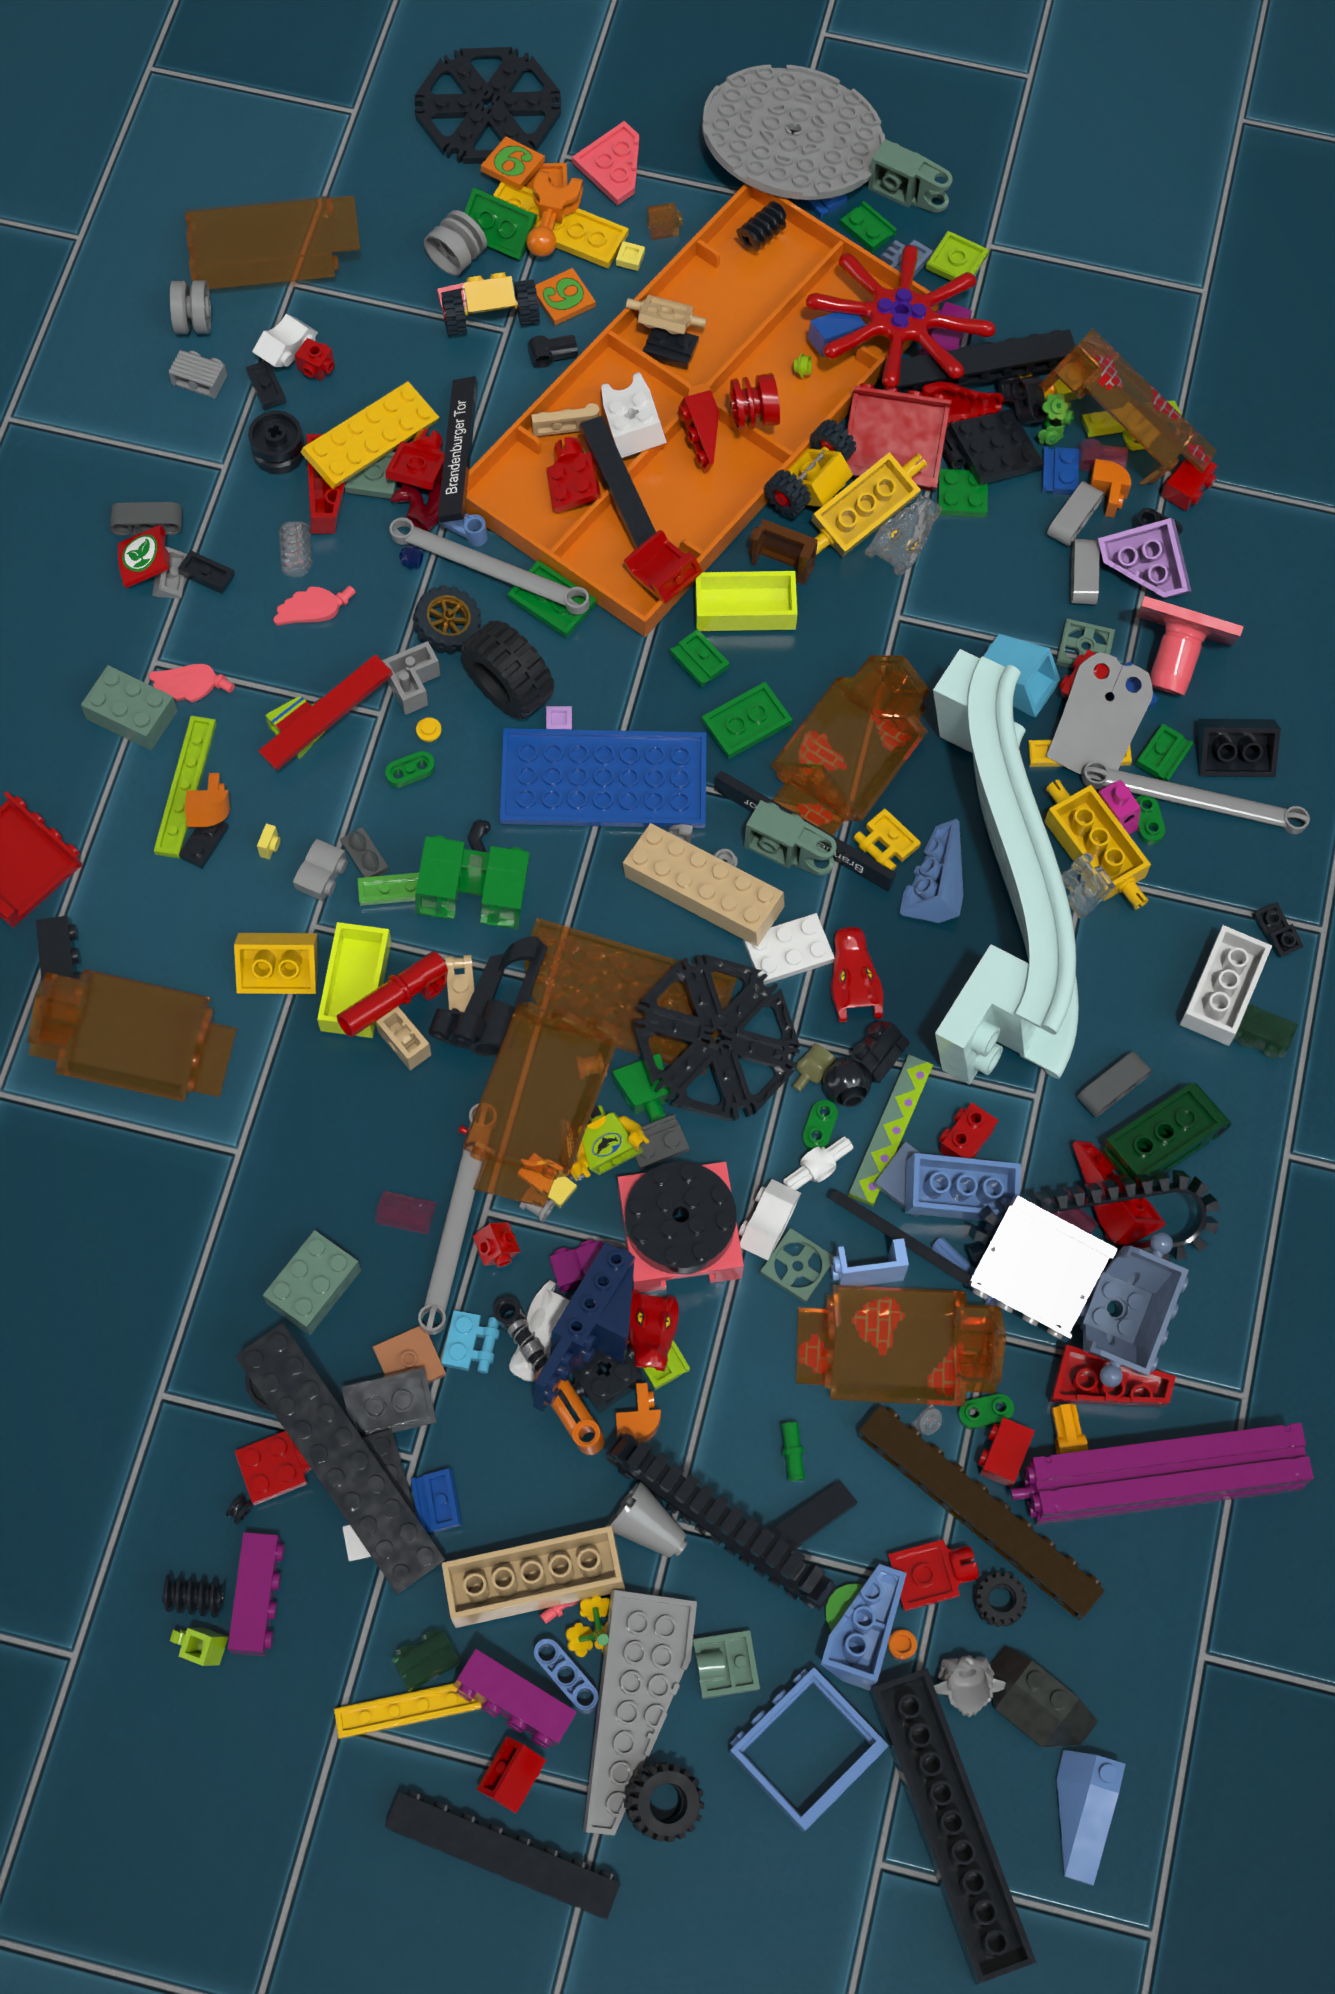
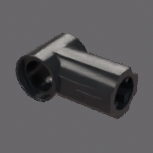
M541 335L535 336L528 341L532 362L536 368L548 367L554 360L578 356L574 335L548 339L546 336Z

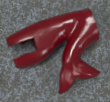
M443 471L433 490H429L426 505L421 493L414 485L402 482V488L395 491L391 497V502L409 501L410 506L406 518L411 520L415 527L428 532L439 523L438 510Z

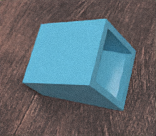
M999 634L994 642L989 645L987 652L983 656L1004 667L1012 665L1020 670L1021 675L1014 690L1013 706L1036 718L1061 682L1050 648Z

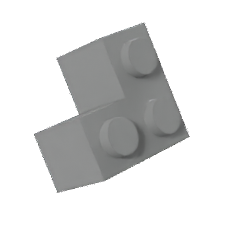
M424 642L382 660L392 670L393 675L387 681L404 714L407 715L428 706L427 693L422 683L440 676L439 661L429 642Z

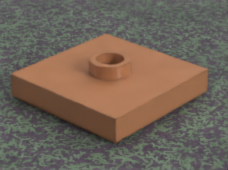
M420 1326L373 1346L384 1375L424 1366L428 1384L446 1376V1372L429 1334L424 1333Z

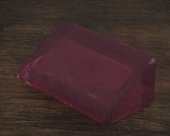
M384 1191L377 1207L376 1223L428 1234L437 1202Z

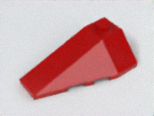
M1075 1141L1073 1147L1086 1184L1096 1182L1102 1189V1195H1104L1105 1192L1101 1181L1113 1180L1119 1186V1192H1122L1118 1180L1122 1177L1113 1172L1115 1168L1092 1142ZM1145 1197L1141 1200L1138 1198L1094 1206L1099 1223L1106 1231V1237L1114 1244L1131 1245L1166 1225L1165 1221Z

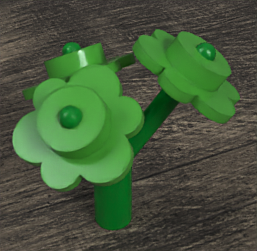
M1062 393L1049 394L1046 397L1047 401L1042 405V409L1047 413V416L1044 420L1046 430L1038 433L1040 444L1053 445L1064 437L1063 432L1066 425H1070L1074 419V411L1070 410L1071 403L1064 402L1065 397ZM1056 418L1061 420V426H1051L1049 419L1053 420Z

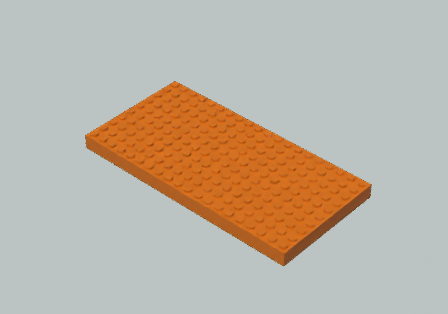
M745 183L633 299L642 302L648 295L694 306V316L707 318L704 329L690 325L685 331L686 333L699 336V343L688 369L655 360L644 353L642 350L646 345V340L652 328L638 322L639 311L625 308L471 467L468 476L465 512L469 515H480L483 517L487 528L536 562L538 560L576 586L584 588L588 594L597 599L599 606L646 637L695 583V579L665 604L631 576L624 563V559L635 551V548L598 468L597 474L601 498L557 514L552 507L547 467L552 466L555 462V443L561 440L562 447L565 449L564 438L574 437L583 444L584 453H588L590 450L581 431L535 436L532 431L531 415L540 412L563 411L565 409H583L588 404L594 403L599 406V416H603L613 438L603 406L601 385L608 383L614 390H623L632 384L634 373L640 372L650 389L667 443L623 457L622 460L655 531L662 530L667 539L683 553H692L696 557L702 571L705 572L768 503L770 498L765 496L764 485L778 470L786 472L807 448L816 449L811 446L810 435L824 420H834L838 425L851 411L854 386H860L861 383L875 385L883 376L890 340L885 336L876 335L835 359H829L826 356L822 357L808 339L810 321L834 312L808 308L806 305L808 295L820 293L860 302L874 300L872 295L839 265L838 260L845 253L852 254L884 288H898L900 272L789 200L766 192H760ZM775 201L786 212V228L780 230L777 236L773 235V239L767 241L765 246H760L758 252H754L739 240L736 230L748 222L751 217H754L757 212H760L769 202ZM915 281L912 282L911 289L915 293H930L929 290ZM939 303L931 307L935 313L939 309ZM860 316L866 325L870 323L867 317ZM913 340L903 343L902 354L914 342ZM801 353H804V356H811L812 359L811 375H804L803 378L794 371L795 358H799ZM773 373L779 397L780 424L763 427L759 417H755L754 429L749 428L747 419H745V430L738 431L730 411V380L737 378L742 389V379L747 377L751 387H755L756 375ZM711 390L719 409V421L714 463L709 471L704 473L702 466H699L696 461L694 445L688 440L685 422L681 421L678 408L684 397Z

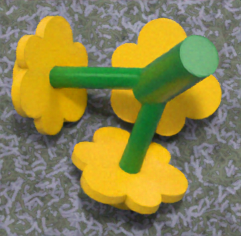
M594 1595L592 1598H585L580 1602V1615L587 1617L589 1621L595 1622L596 1629L592 1632L590 1627H583V1624L580 1622L575 1623L574 1627L567 1629L566 1638L569 1641L567 1646L570 1651L575 1652L576 1656L584 1657L587 1654V1650L593 1648L591 1640H596L595 1647L602 1649L604 1654V1648L609 1642V1637L606 1634L607 1623L605 1626H601L600 1618L601 1616H608L610 1599H601L600 1595Z

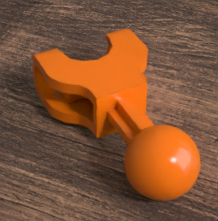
M538 171L533 184V190L535 192L534 202L539 208L541 222L539 226L533 228L528 233L526 239L527 247L533 255L546 257L554 251L557 242L556 236L552 231L555 222L562 223L566 215L572 214L579 208L583 194V179L572 178L567 186L555 188L549 184V172Z

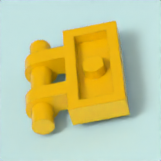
M885 808L867 823L866 829L871 834L866 837L859 831L853 837L864 853L868 852L877 862L893 871L897 865L890 860L892 857L896 856L903 862L921 845V842ZM878 840L887 848L884 852L874 845Z

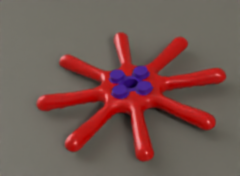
M907 245L902 250L899 287L896 289L882 287L852 254L845 253L840 256L838 260L839 265L872 295L873 301H853L820 293H812L806 299L807 307L812 310L854 314L861 317L865 316L870 320L868 325L826 344L823 348V353L829 359L837 358L876 335L885 336L890 340L882 383L888 388H894L899 384L902 345L905 341L913 340L920 343L951 378L958 379L963 376L964 367L928 333V330L934 327L936 329L942 328L963 332L969 335L991 337L995 334L996 328L994 323L989 320L941 315L931 309L933 305L974 287L977 282L976 277L970 272L961 274L928 294H918L911 289L919 254L917 247L914 245Z

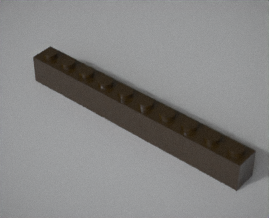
M880 1405L859 1430L858 1438L1079 1622L1104 1593L1105 1590L1100 1587L1102 1583L1090 1573L1087 1575L1078 1568L1079 1564L1069 1555L1063 1556L1055 1549L1056 1545L1049 1538L1037 1535L1033 1531L1034 1527L1031 1523L1022 1517L1018 1519L1010 1512L1011 1508L1001 1499L995 1500L988 1494L989 1490L984 1484L977 1480L973 1482L965 1475L967 1472L961 1465L956 1462L950 1463L943 1457L944 1452L938 1446L927 1444L921 1439L922 1434L913 1426L909 1425L907 1427L900 1421V1416L889 1407L885 1409Z

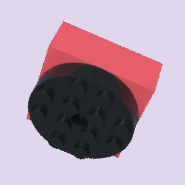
M671 1162L657 1166L647 1173L618 1177V1195L626 1247L631 1255L635 1256L632 1286L634 1290H638L639 1293L665 1290V1280L708 1274L709 1283L742 1279L744 1264L736 1222V1205L731 1193L726 1162L706 1165L690 1162ZM678 1210H680V1214L688 1218L685 1222L674 1220V1216L678 1215Z

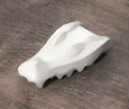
M551 1280L536 1294L526 1313L529 1330L532 1335L535 1334V1339H538L545 1348L544 1354H548V1359L550 1357L552 1330L570 1300L553 1292L557 1283ZM518 1344L517 1350L511 1358L509 1369L515 1376L520 1377L524 1381L535 1382L534 1377L536 1373L532 1371L533 1366L531 1363L526 1362L519 1350L520 1346Z

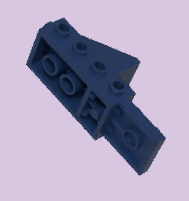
M606 1242L604 1243L553 1328L550 1357L534 1383V1408L543 1412L548 1403L552 1405L558 1396L559 1389L557 1387L561 1380L566 1381L572 1368L580 1371L585 1362L589 1364L596 1350L624 1363L629 1337L635 1256L631 1255L628 1250L621 1247L616 1248Z

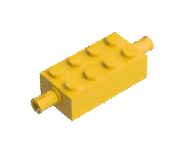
M889 452L816 511L811 519L820 531V534L815 537L818 540L816 555L828 545H831L843 558L919 495L921 489L911 478L927 466L924 459L919 462L922 456L917 453L905 465L901 466Z
M1055 780L1056 784L1053 782L1049 784L1046 791L1049 792L1057 804L1049 808L1045 824L1104 902L1114 895L1123 892L1135 910L1140 908L1139 905L1141 907L1144 906L1149 899L1143 894L1136 883L1146 877L1151 864L1093 786L1089 785L1070 796L1060 780Z

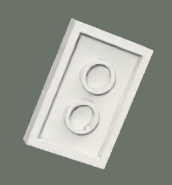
M817 913L771 927L758 947L743 940L753 968L762 970L757 975V978L759 979L765 973L768 975L764 980V985L834 963L835 959Z

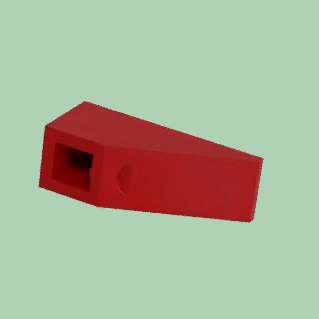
M711 390L684 397L678 408L681 421L685 422L688 440L694 445L696 461L699 466H702L704 473H707L714 463L719 421V409Z

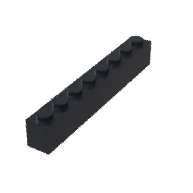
M1070 329L1054 330L1046 334H1031L1023 338H1009L1001 342H986L978 346H964L956 350H946L964 367V374L958 379L951 378L930 354H918L911 358H901L899 384L894 388L898 389L899 393L908 394V391L922 392L924 385L935 382H951L964 387L1068 368L1074 365L1078 351Z
M408 1790L406 1795L398 1793L385 1825L387 1830L608 1920L621 1883L616 1882V1875L602 1869L599 1874L588 1870L589 1864L575 1858L572 1859L571 1863L560 1858L561 1852L546 1846L544 1851L532 1847L534 1841L517 1835L516 1840L505 1836L507 1830L490 1824L489 1828L478 1825L479 1819L472 1815L462 1813L461 1817L451 1814L452 1808L435 1801L434 1806L422 1802L424 1796Z

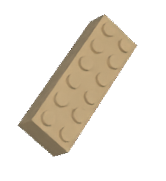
M651 823L623 861L626 878L757 947L785 907L783 891Z
M612 1526L442 1563L450 1617L455 1628L581 1601L585 1598H592L594 1595L604 1596L611 1594V1590L626 1591Z

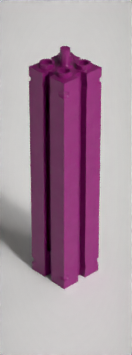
M1293 1423L1288 1426L1278 1425L1051 1455L1050 1457H1033L1030 1465L1026 1467L1025 1473H1022L1023 1487L1011 1489L1010 1493L1012 1500L1031 1498L1030 1501H1027L1029 1517L1034 1518L1036 1526L1049 1522L1058 1523L1278 1494L1285 1491H1300L1314 1477L1309 1456H1306L1304 1448L1306 1441L1302 1424Z

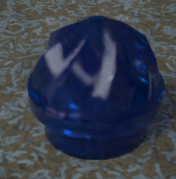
M416 545L403 548L399 554L401 564L409 570L413 568L420 569L424 550L418 549Z

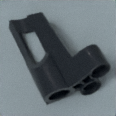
M526 937L511 944L504 954L491 956L465 1011L460 1012L456 1008L452 1010L436 1009L428 1030L429 1035L453 1046L470 1049L474 1054L485 1057L500 1056L504 1054L505 1050H511L548 947L538 937ZM528 960L530 964L514 1007L505 1002L494 1000L505 968L513 962Z

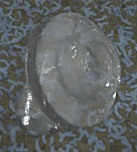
M930 1404L911 1423V1426L925 1435H932L941 1426L942 1414Z

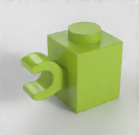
M205 1627L187 1628V1631L174 1629L170 1638L171 1642L181 1645L179 1657L202 1666L220 1665L228 1640V1636Z

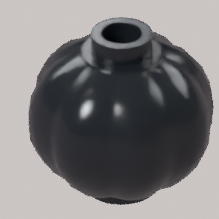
M846 1057L837 1058L833 1061V1065L828 1067L824 1073L822 1082L824 1094L833 1103L845 1107H855L861 1104L869 1094L872 1076L855 1060L847 1059Z

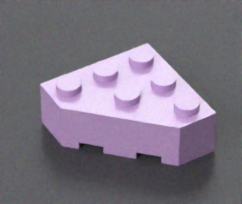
M1169 518L1098 538L1105 564L1160 596L1168 599L1192 592L1174 519Z

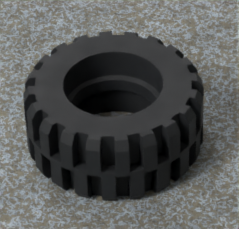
M499 620L489 621L463 643L461 658L469 676L473 678L474 683L483 691V694L496 707H499L502 712L509 714L510 717L517 719L528 717L553 694L555 687L554 679L551 677V672L546 667L545 661L539 656L534 646H531L528 640L521 636L515 628H511L509 624Z

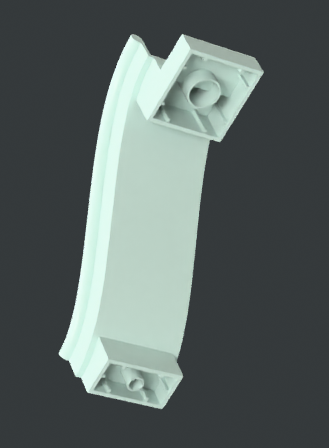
M959 649L933 689L939 734L941 738L973 753L976 785L982 814L1019 923L1029 964L992 944L989 946L935 1032L941 1067L943 1071L970 1085L978 1071L986 1075L993 1071L1003 1051V1047L996 1044V1042H999L1020 1053V1057L1045 1069L1047 1074L1053 1078L1060 1079L1070 1059L1078 1026L1079 1003L1076 979V944L1072 915L1063 879L1019 750L1020 742L1026 730L1023 726L1014 722L1013 696L1021 672L1015 666L1007 665L1004 667L983 656L980 659Z

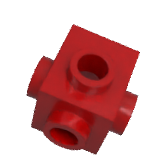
M309 338L304 341L295 354L297 369L306 376L314 377L320 381L324 379L326 374L332 372L335 365L332 349L324 343H318Z
M509 1222L489 1223L472 1236L484 1266H506L512 1262L511 1258L520 1252Z

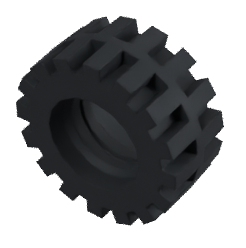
M997 1572L993 1575L990 1574L981 1581L976 1589L974 1596L976 1612L980 1614L979 1617L982 1620L987 1621V1624L991 1626L1007 1627L1021 1618L1027 1607L1028 1596L1024 1590L1025 1586L1023 1583L1020 1584L1017 1577H1012L1009 1573L1000 1574V1572ZM1003 1588L1011 1594L1013 1602L1009 1610L1000 1612L992 1608L989 1603V1594L992 1590Z

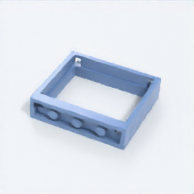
M815 1667L809 1673L804 1669L793 1680L796 1685L788 1693L785 1690L780 1692L772 1701L775 1706L768 1713L764 1710L761 1711L751 1722L754 1727L747 1734L741 1731L730 1743L733 1748L729 1753L803 1833L889 1746ZM813 1684L871 1747L801 1816L743 1752Z

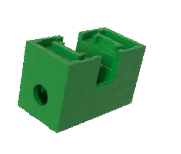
M439 835L426 836L415 893V914L454 920L459 893L482 896L480 924L519 930L530 852L518 847L507 849L494 846L490 847L489 853L468 850L464 848L465 842L448 840Z

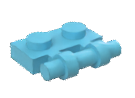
M454 1310L442 1358V1366L469 1371L471 1361L479 1362L477 1372L487 1374L490 1364H493L495 1355L492 1352L495 1340H498L500 1330H498L499 1324L495 1317H489L487 1327H481V1315ZM477 1337L484 1338L482 1351L474 1350Z

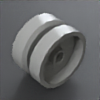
M185 280L171 281L170 311L175 335L188 334L191 330V325L197 334L210 333L212 310L207 280H194L190 291Z

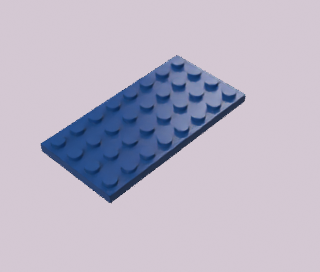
M503 728L500 824L648 827L651 823L662 828H669L677 824L691 825L693 828H705L707 732Z

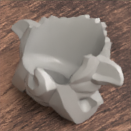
M969 1655L960 1658L942 1659L938 1678L943 1680V1682L934 1685L936 1693L947 1695L951 1705L958 1708L963 1716L971 1717L976 1715L987 1703L991 1702L993 1692L1003 1690L1006 1683L993 1677L994 1671L991 1669L987 1657L977 1656L974 1659Z

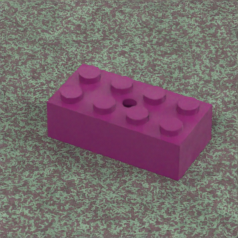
M477 1649L474 1650L453 1685L458 1689L456 1694L469 1702L475 1699L483 1704L481 1709L494 1718L497 1715L504 1717L508 1720L506 1723L508 1727L518 1733L522 1731L528 1732L533 1736L531 1741L544 1749L547 1746L553 1748L560 1742L577 1712Z

